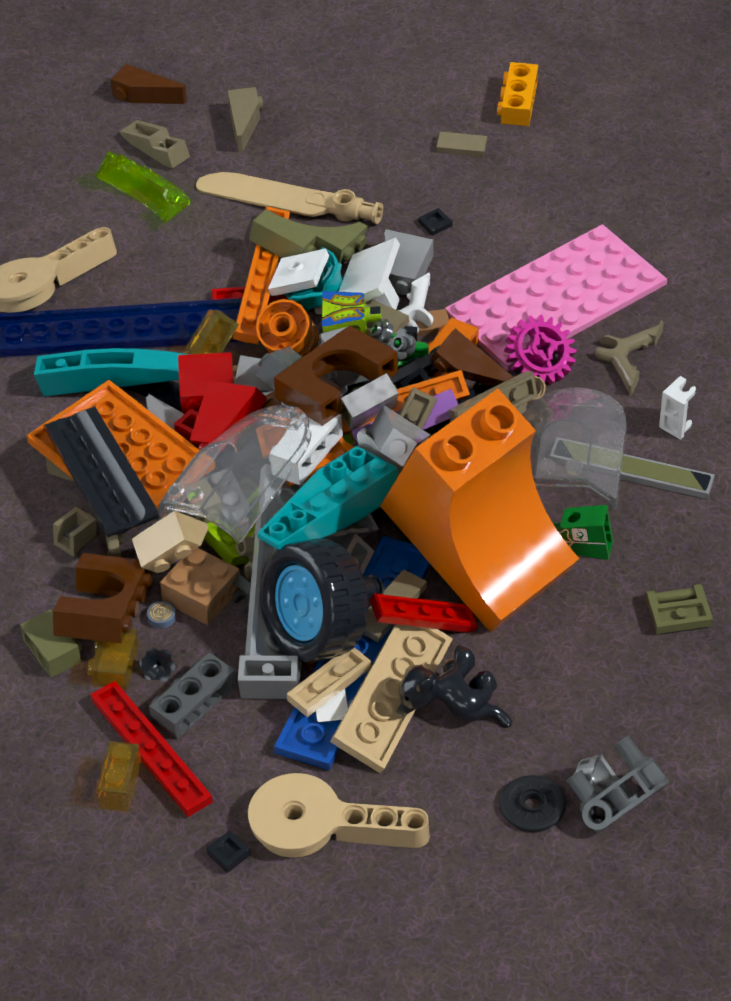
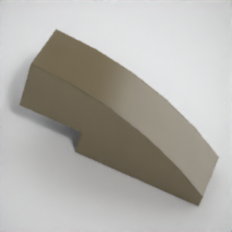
M136 120L120 131L121 136L130 144L162 165L172 169L190 157L185 140L169 136L166 127Z

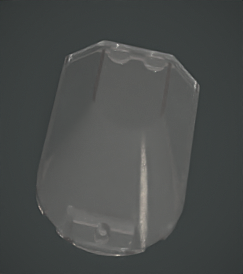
M588 388L555 390L544 394L541 398L529 404L522 415L536 430L530 452L535 486L589 487L611 503L612 509H617L627 431L626 415L622 406L611 396Z
M274 405L254 411L234 423L191 459L160 501L157 510L159 514L158 519L161 520L173 511L204 517L230 534L236 542H242L305 454L312 436V431L309 428V418L301 409L295 406Z

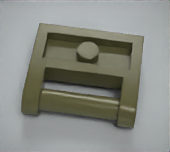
M694 584L692 588L657 593L654 590L645 591V601L649 608L656 634L712 626L713 617L702 584Z

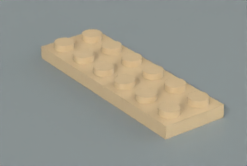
M394 624L330 742L378 773H381L385 769L415 712L414 710L405 716H398L396 713L401 704L399 685L405 670L411 665H423L435 673L453 639L438 629Z

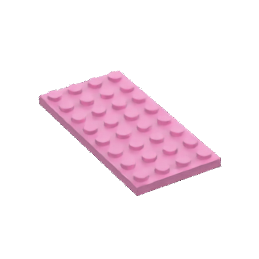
M602 224L447 306L445 309L450 319L452 317L478 327V345L504 369L510 371L515 363L506 362L507 357L511 353L504 352V348L508 345L505 339L508 335H511L509 331L513 326L517 327V323L521 319L526 322V319L531 315L536 321L538 316L542 315L544 322H547L550 317H553L552 324L554 326L561 322L562 327L560 330L562 332L565 330L570 331L566 336V339L667 285V278ZM529 335L523 338V349H526L528 347V342L530 341Z

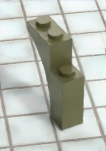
M266 209L253 220L249 240L281 258L317 251L324 247L335 255L337 262L343 264L345 261L349 262L352 255L357 250H362L367 242V237L365 236L367 225L357 222L340 227L310 226L288 220Z

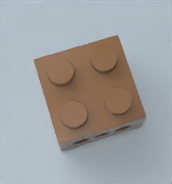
M196 548L188 557L182 558L160 582L162 601L171 603L175 609L209 625L230 602L233 594L240 590L232 584L237 576L240 575L239 568Z

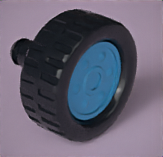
M328 539L299 541L286 544L281 549H277L267 560L260 581L261 611L271 638L287 656H298L299 662L307 663L334 658L350 652L358 644L364 633L368 617V604H370L369 599L374 593L384 594V585L379 577L372 574L362 576L357 563L350 553L338 543Z

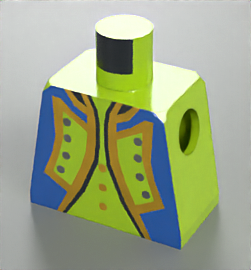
M323 291V333L350 325L367 334V323L378 322L379 319H382L381 306L366 307L365 294L361 292Z

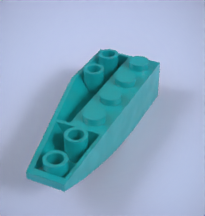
M111 348L37 356L34 376L43 396L93 391L108 380L118 387L179 380L178 355L189 354L148 349Z
M355 446L317 470L257 533V538L279 550L286 544L321 539L338 532L380 507L398 477V468L363 448Z

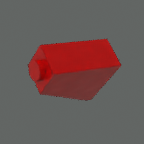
M209 380L190 441L204 454L213 455L214 452L225 454L265 404L267 397L257 387Z

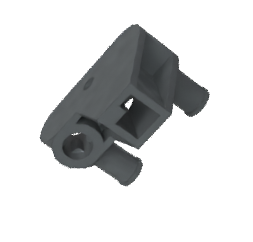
M630 735L614 745L615 749L618 750L630 767L628 769L629 773L603 792H596L582 770L566 780L582 802L579 810L582 812L584 823L589 828L594 829L596 834L648 800L670 783L652 757H644ZM632 778H635L637 780V782L643 789L642 791H640L637 788L635 783L632 781ZM596 806L605 810V820L602 817L598 818L596 816Z

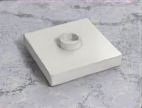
M321 249L281 258L268 288L271 296L316 287L329 257L327 250Z

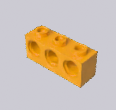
M510 62L509 72H504L503 85L505 86H501L500 100L502 101H498L497 115L501 116V124L530 125L538 82L537 64Z

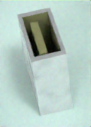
M386 373L342 397V413L340 414L350 431L375 419L384 405L391 410L395 408L398 391Z

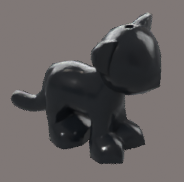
M458 645L453 653V658L444 662V673L438 677L432 670L423 665H411L405 670L399 685L401 704L396 711L398 716H405L415 709L425 707L435 699H439L445 703L452 714L460 719L473 721L484 716H490L495 718L504 728L511 727L512 724L511 718L505 711L496 705L488 703L493 691L497 688L496 680L490 671L478 672L470 680L469 684L465 682L464 678L475 666V656L469 648Z

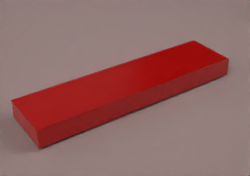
M375 593L369 599L376 620L380 623L460 632H472L478 627L472 611L466 604Z

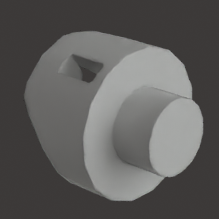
M602 754L582 759L578 763L575 772L577 773L582 770L596 792H603L619 780Z

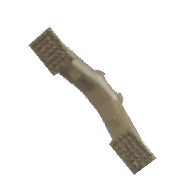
M663 320L657 326L625 338L605 335L600 339L601 345L612 347L613 349L603 347L595 349L594 354L598 360L613 364L629 392L628 396L633 394L639 381L640 372L636 370L637 366L630 364L627 356L629 352L637 349H647L648 345L656 346L663 332Z

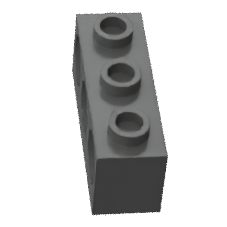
M209 652L201 660H197L187 673L177 678L168 690L154 698L149 706L151 722L178 740L236 687L235 670Z

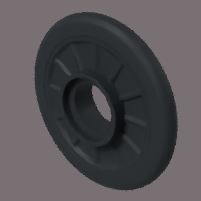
M527 775L511 781L503 789L500 796V809L504 818L513 826L525 831H543L553 827L561 820L566 809V799L561 788L550 779L537 775ZM534 798L539 800L541 805L536 808H530L526 806L525 801Z

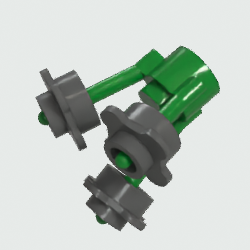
M379 319L378 322L374 323L371 337L383 344H387L390 339H393L389 347L397 351L398 359H406L405 361L398 362V368L406 366L415 357L421 358L429 354L428 344L416 341L413 336L407 334L406 329L400 328L397 334L393 333V325L389 323L388 319H384V321Z

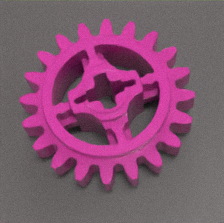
M531 315L526 319V322L521 319L517 323V327L513 326L509 331L511 335H508L505 339L508 345L504 348V352L511 353L507 357L506 362L515 363L511 371L520 370V374L525 371H531L534 373V376L540 377L544 382L546 380L550 385L555 382V379L561 381L564 378V374L567 375L571 371L569 366H572L576 361L572 356H574L577 350L570 348L575 340L566 339L570 331L565 330L562 332L560 330L562 327L561 322L554 326L552 324L553 317H550L547 322H544L542 315H539L536 321ZM529 335L530 341L528 342V347L526 349H523V338ZM558 352L557 364L552 366L550 362L553 359L552 355Z

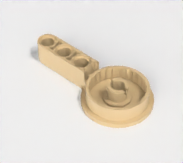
M107 227L97 228L44 257L22 258L0 265V312L15 313L35 308L53 295L55 291L54 279L61 286L114 257L117 254L111 229Z
M291 773L269 780L255 792L248 808L249 824L255 837L268 850L283 857L296 858L315 853L330 840L332 834H336L337 841L406 848H420L425 846L430 839L428 815L422 809L345 803L338 799L333 789L326 782L308 774Z

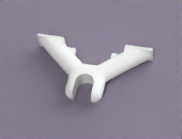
M430 273L411 282V292L407 294V298L410 300L409 305L398 310L409 315V323L406 326L417 327V334L419 333V328L415 321H420L428 327L434 321L433 316L424 309L428 286H430Z

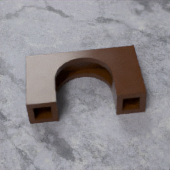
M349 325L274 376L275 398L323 426L342 413L341 393L338 389L319 378L327 373L342 370L358 373L370 381L386 373L391 378L398 373L397 351Z
M82 553L75 567L76 591L104 594L112 597L92 600L60 596L53 610V635L122 643L125 634L131 631L132 619L138 616L139 604L145 601L146 589L151 588L152 572L141 568L138 559Z

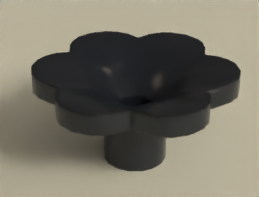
M150 648L147 650L146 656L139 663L140 668L144 670V676L147 680L167 681L170 674L176 669V663L171 659V652L167 649L159 651L156 648Z

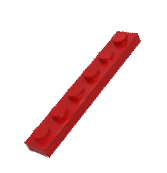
M116 681L90 694L92 703L187 817L213 803L210 792Z

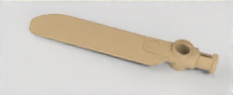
M231 172L208 174L200 177L196 183V188L201 193L263 207H273L309 217L329 213L334 214L340 221L347 222L361 218L379 224L383 214L382 203L365 202L363 198L355 197V193L347 189L331 193Z

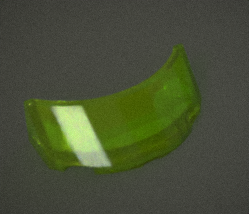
M110 151L107 152L95 176L141 202L157 214L165 223L185 209L191 202V198L187 197L183 190L164 177L123 155Z

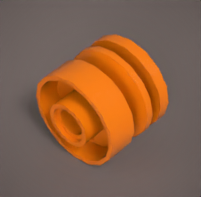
M281 299L274 301L263 308L257 318V337L269 353H273L277 349L281 350L290 347L300 356L304 357L318 347L320 337L317 326L302 305L293 300Z

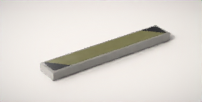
M561 439L556 440L550 456L551 464L708 499L715 474Z

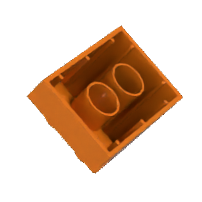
M498 388L417 446L380 505L474 615L491 632L569 572L580 559L555 528L537 492L530 459L532 439L536 430Z

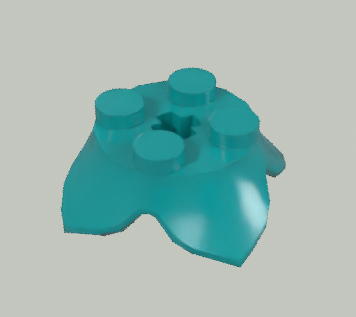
M328 249L326 250L329 257L317 286L284 294L288 300H293L302 305L305 311L322 305L323 291L338 292L342 284V264L337 262L335 255Z

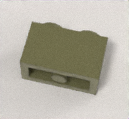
M51 609L20 624L23 641L51 678L81 663L79 652L82 651V646L77 638L53 635V612Z

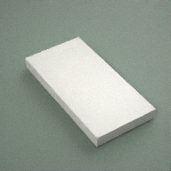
M397 238L353 254L339 292H361L365 294L366 302L381 297L400 246Z

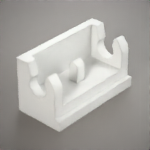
M682 376L678 377L662 393L659 423L661 429L680 440L692 425V420L686 422L688 401L695 395L696 387L693 386L689 391L683 392L682 388L686 384V379Z

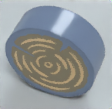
M158 601L150 605L147 610L149 624L160 629L171 626L176 620L174 606L166 601Z

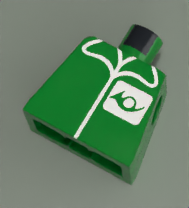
M607 505L569 507L564 509L561 523L552 522L561 537L576 555L609 560L613 535Z

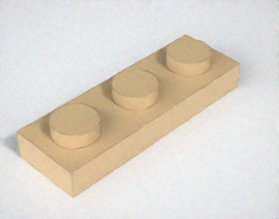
M354 647L350 652L331 659L287 693V701L306 717H309L371 668V660Z

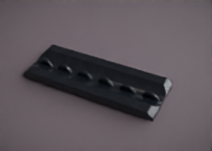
M95 406L77 412L67 418H61L43 425L44 430L107 538L159 518L155 504Z

